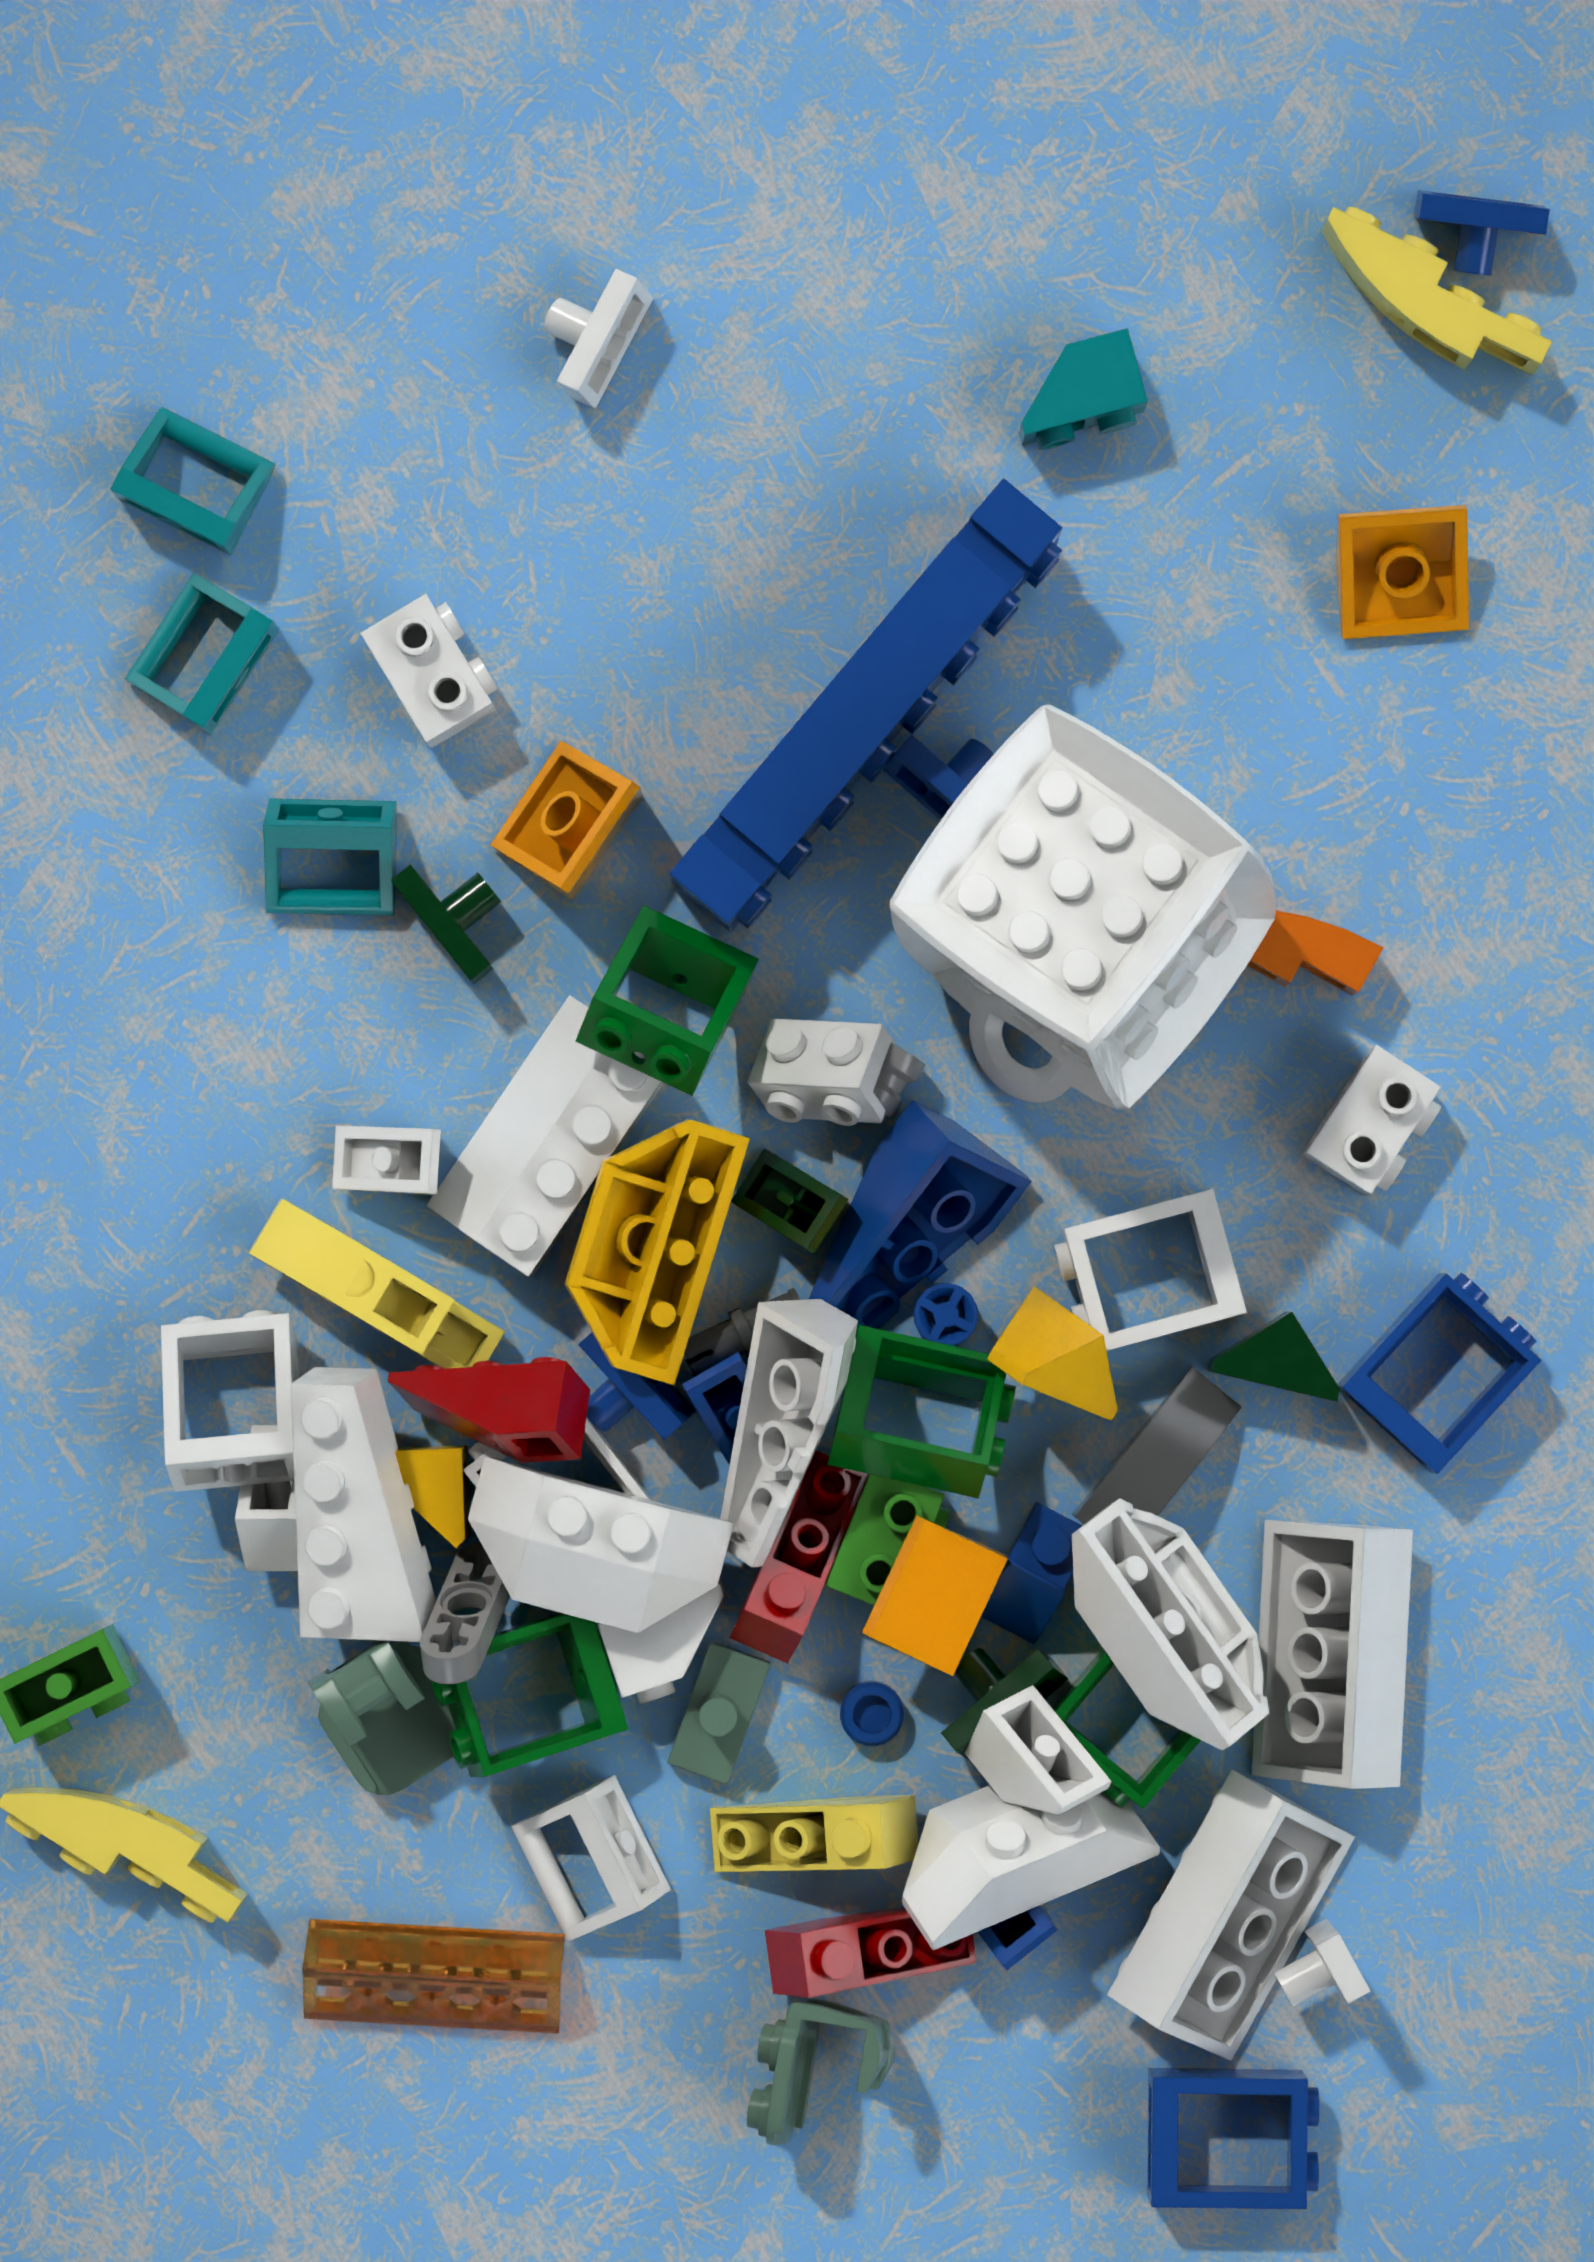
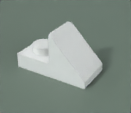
M336 1125L332 1189L421 1195L437 1194L441 1130Z

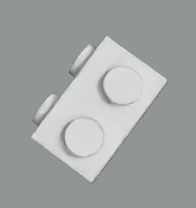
M771 1019L747 1083L761 1100L767 1112L781 1121L795 1123L801 1119L829 1120L844 1126H853L857 1122L882 1123L886 1110L873 1093L892 1037L883 1024Z

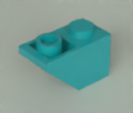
M1128 328L1066 344L1021 422L1019 437L1022 445L1037 441L1039 450H1046L1074 441L1076 439L1074 431L1098 425L1100 433H1110L1128 428L1137 423L1135 415L1144 413L1148 400Z

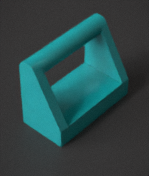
M161 407L121 466L110 490L119 500L232 555L274 472L276 464ZM164 436L249 478L225 518L144 478Z
M193 573L124 679L211 735L280 629L267 616L196 573ZM209 598L243 620V622L190 703H187L153 682V680L205 600Z
M269 799L263 823L266 913L394 916L395 885L391 882V879L396 876L397 801ZM282 848L379 851L380 890L281 888Z

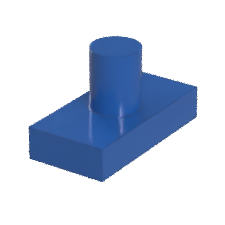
M1418 190L1414 216L1424 220L1460 224L1454 271L1491 276L1498 229L1546 235L1550 209L1542 205Z
M911 734L897 749L883 771L941 821L957 797L994 753L982 742L976 739H969L946 765Z
M592 1332L578 1344L608 1377L589 1396L587 1418L601 1431L607 1432L635 1407L665 1440L696 1412L673 1385L612 1367Z

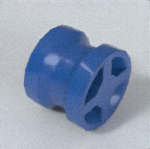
M942 1283L925 1289L917 1298L913 1317L914 1324L924 1339L955 1346L965 1341L972 1334L978 1320V1312L972 1295L963 1287L952 1283Z

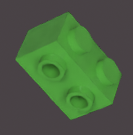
M868 1474L866 1484L830 1569L825 1586L875 1605L916 1515L942 1527L946 1526L951 1510L941 1506L945 1494L933 1488Z
M109 1625L0 1679V1716L14 1744L33 1735L37 1745L40 1746L73 1730L68 1718L91 1707L97 1718L131 1701L126 1689L141 1681L114 1625Z

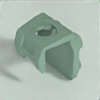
M374 1640L373 1645L331 1672L329 1669H326L308 1681L310 1688L320 1702L318 1718L322 1728L356 1781L366 1791L377 1795L394 1794L405 1789L454 1757L450 1747L449 1732L456 1729L449 1706H440L435 1697L431 1680L423 1671L420 1647L410 1645L404 1641Z
M811 1999L806 2002L792 2003L787 2010L786 2020L779 2019L775 2025L765 2023L760 2034L757 2059L760 2063L768 2064L769 2070L774 2072L773 2084L766 2085L764 2090L754 2088L748 2106L747 2127L758 2129V2135L766 2137L767 2144L775 2146L788 2142L791 2139L794 2127L803 2128L817 2049L819 2023L866 2030L856 2092L866 2093L869 2089H879L889 2073L894 2059V2045L890 2024L887 2020L835 2002Z

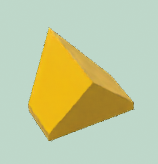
M1033 1286L992 1348L987 1360L1021 1385L1112 1421L1118 1408L1104 1335Z

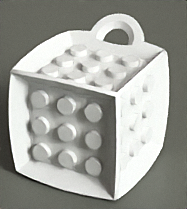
M1049 704L1040 706L1004 742L957 797L901 880L890 899V911L895 933L906 952L917 964L937 980L947 994L971 1014L969 1035L973 1052L980 1067L996 1086L1017 1099L1033 1103L1054 1100L1073 1087L1100 1103L1118 1110L1129 1109L1163 1075L1224 1000L1272 925L1276 914V897L1272 875L1259 853L1209 807L1133 751L1087 723ZM1004 1022L1016 1027L1052 1055L1051 1060L1040 1068H1029L1018 1063L1005 1047L1002 1036Z

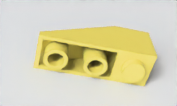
M915 1795L854 1796L710 1808L714 1872L887 1869L913 1861L919 1844Z

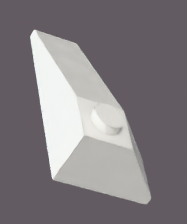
M822 1299L758 1302L720 1519L734 1522L727 1552L752 1568L763 1567L847 1383L851 1357L856 1344L855 1335L858 1320Z

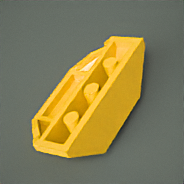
M686 1119L602 1161L566 1277L565 1286L612 1367L675 1385L750 1138Z

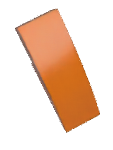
M1276 910L1272 925L1247 966L1284 987L1291 983L1298 968L1302 967L1353 996L1362 988L1384 947L1347 929L1307 916Z

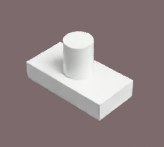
M615 269L593 312L564 298H558L550 307L544 323L546 333L575 346L557 382L574 400L596 409L654 298L638 278L619 269Z
M1327 1919L1304 1930L1314 1951L1274 1972L1292 2007L1333 1985L1348 2004L1371 1992L1340 1934Z

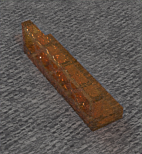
M309 1919L302 1966L304 2019L559 2034L565 1934ZM318 1985L344 1987L352 1994L346 1998L318 1996ZM390 1990H405L416 1998L410 2002L393 2001L385 1993ZM455 1993L472 1994L480 2002L475 2005H458L450 2000L449 1997ZM519 1997L547 1999V2010L520 2008L513 2001Z

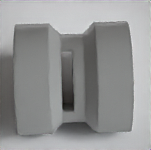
M890 1043L873 1093L886 1110L884 1116L890 1119L894 1118L902 1104L900 1094L907 1083L916 1081L925 1066L923 1062L893 1043Z

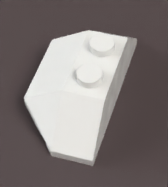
M484 1456L468 1516L472 1528L512 1600L634 1633L641 1632L718 1586L734 1522L488 1456Z
M1119 1498L1072 1533L1075 1608L1150 1715L1220 1750H1224L1269 1714L1267 1697L1263 1696V1667L1258 1634L1184 1528L1152 1513L1135 1509L1133 1504Z
M989 1785L929 1810L902 1895V1904L931 1949L935 1950L1158 1856L1160 1846L1129 1802L1122 1808L1104 1792L1057 1815L1003 1802Z

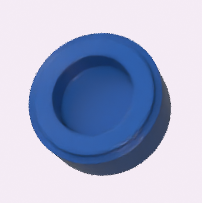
M870 1680L858 1683L845 1694L841 1702V1724L847 1735L859 1744L865 1746L885 1744L892 1740L902 1727L904 1720L902 1701L897 1692L883 1682Z

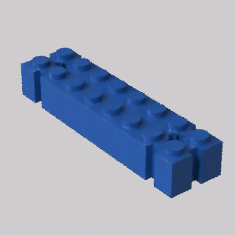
M1003 478L971 515L970 520L959 533L949 541L719 813L718 818L697 839L670 871L669 876L672 884L729 932L739 922L749 929L772 901L770 898L772 894L766 890L771 882L780 873L790 880L813 853L812 848L814 845L808 841L821 825L829 831L834 829L855 803L853 801L855 796L850 790L863 776L872 783L879 776L897 748L892 743L893 739L903 728L911 734L915 733L937 706L935 702L938 697L933 692L942 681L946 679L954 686L978 657L976 654L980 650L975 645V642L987 631L995 637L1019 609L1017 605L1021 601L1016 592L1026 582L1036 589L1060 560L1058 557L1063 551L1057 546L1058 537L1061 535L1063 527Z

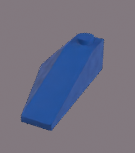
M912 1100L875 1149L808 1299H822L857 1319V1329L858 1325L879 1329L899 1312V1299L926 1277L933 1283L948 1271L943 1262L970 1239L979 1245L992 1234L1032 1181L1026 1174L957 1122Z

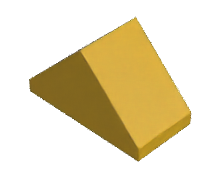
M468 1445L398 1448L395 1454L403 1483L409 1484L415 1506L413 1509L457 1549L471 1536V1526L468 1520L470 1512L469 1477L463 1471L468 1466Z

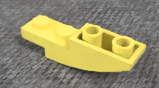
M1335 207L1332 208L1322 233L1335 257L1361 292L1405 334L1434 354L1463 370L1469 365L1477 349L1531 375L1539 368L1552 341L1540 335L1542 328L1537 323L1515 313H1508L1506 318L1483 308L1485 301L1482 297L1464 287L1450 285L1449 289L1446 290L1438 286L1448 262L1436 257L1439 250L1431 243L1409 234H1405L1401 240L1379 229L1381 226L1380 220L1361 209L1347 207L1346 211L1343 212Z
M282 1198L248 1252L250 1255L355 1318L365 1322L436 1366L445 1369L472 1367L476 1362L488 1361L505 1333L504 1330L457 1303L453 1298Z
M56 1787L13 1788L3 1794L0 1799V1808L9 1813L5 1822L10 1827L32 1840L38 1841L42 1834L63 1848L59 1854L60 1858L73 1868L87 1875H92L95 1869L105 1875L114 1868L121 1855L131 1860L127 1869L134 1876L155 1888H160L163 1882L167 1883L185 1895L181 1904L186 1909L207 1922L214 1923L218 1916L228 1923L248 1895L247 1892L195 1860L207 1841V1836L179 1820L147 1806L112 1795Z

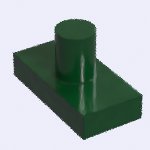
M411 864L391 879V882L473 984L493 970L490 963L465 933L468 928L501 903V900L478 872L441 902Z
M982 1647L976 1648L961 1658L954 1674L977 1702L943 1730L941 1734L958 1754L969 1760L965 1755V1751L983 1710L1032 1685L1046 1699L1069 1678L1052 1658L1039 1649L1035 1650L1005 1676Z

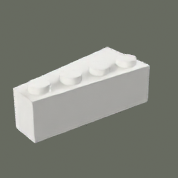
M314 1367L291 1383L300 1637L420 1642L436 1603L429 1577V1572L432 1568L426 1546L420 1544L411 1512L415 1506L409 1484L403 1483L395 1452L398 1450V1445L377 1370Z

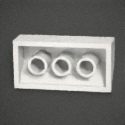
M570 995L437 1189V1194L433 1195L426 1205L470 1238L528 1277H533L595 1186L602 1161L618 1152L664 1084L655 1078L575 1042L589 1007ZM634 1052L639 1058H645L642 1053Z
M1265 1520L1258 1641L1263 1667V1696L1267 1697L1269 1714L1254 1726L1251 1776L1348 1789L1400 1787L1413 1529Z
M1231 1770L1222 1788L1214 1796L1212 1806L1191 1844L1183 1852L1180 1864L1160 1900L1153 1906L1149 1920L1129 1956L1122 1962L1118 1976L1107 1995L1155 2028L1232 2061L1276 1981L1274 1972L1284 1967L1355 1836L1270 1788Z

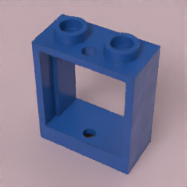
M1461 1272L1454 1280L1447 1273H1439L1337 1384L1349 1399L1429 1472L1438 1474L1541 1362V1359L1530 1350L1537 1342L1534 1337L1510 1316H1507L1500 1323L1483 1307L1484 1303L1489 1299L1487 1294ZM1443 1298L1510 1361L1445 1433L1437 1439L1370 1377Z
M1148 2068L1147 2197L1151 2207L1307 2209V2191H1318L1319 2183L1317 2152H1307L1308 2126L1318 2127L1319 2124L1318 2087H1308V2079L1302 2070ZM1178 2094L1288 2095L1287 2186L1178 2185Z

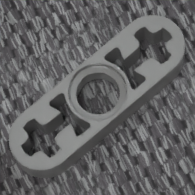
M481 1542L467 1545L456 1554L420 1639L423 1671L430 1680L437 1683H461L471 1679L479 1672L510 1597ZM482 1577L483 1583L477 1582L475 1579H481ZM467 1608L482 1609V1611L472 1615L453 1614ZM453 1641L460 1642V1645L453 1647Z

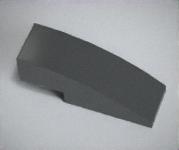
M1191 1366L1071 1515L1082 1524H1085L1120 1498L1133 1504L1135 1509L1158 1516L1239 1412L1241 1406Z

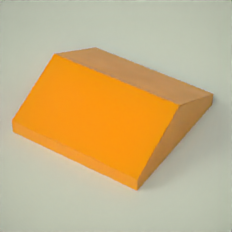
M1466 505L1338 514L1335 565L1342 639L1469 630L1468 512Z

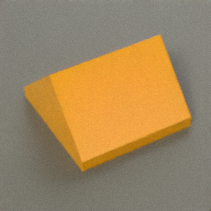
M560 741L490 846L573 901L643 797L641 788L630 779L567 743Z
M916 1515L862 1633L953 1676L1008 1560L1007 1556L993 1548Z

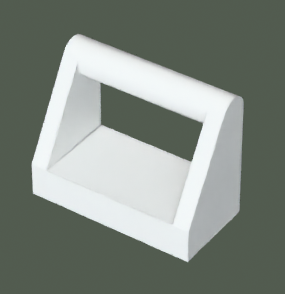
M615 1775L597 1782L511 1826L567 1941L574 1940L641 1911L671 1890ZM568 1815H571L614 1902L586 1917L583 1916L540 1829Z

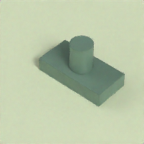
M711 1641L667 1763L727 1785L771 1662Z

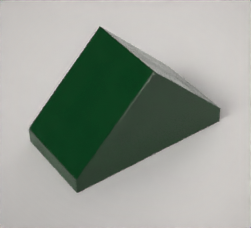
M764 1148L733 1196L731 1203L814 1255L849 1199Z
M1286 1311L1213 1356L1209 1360L1207 1369L1209 1372L1336 1402L1340 1392L1339 1386L1293 1312Z

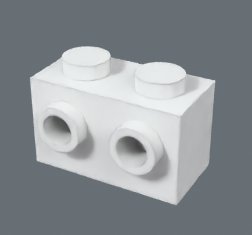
M424 594L360 633L430 749L496 710L488 695L498 690V687L479 656L467 662L455 641L463 637L465 633L446 602L435 608L427 594Z
M1378 1045L1370 1047L1301 1152V1155L1364 1196L1371 1195L1376 1186L1387 1191L1407 1160L1398 1154L1411 1133L1421 1138L1439 1113L1441 1105L1433 1101L1441 1086Z

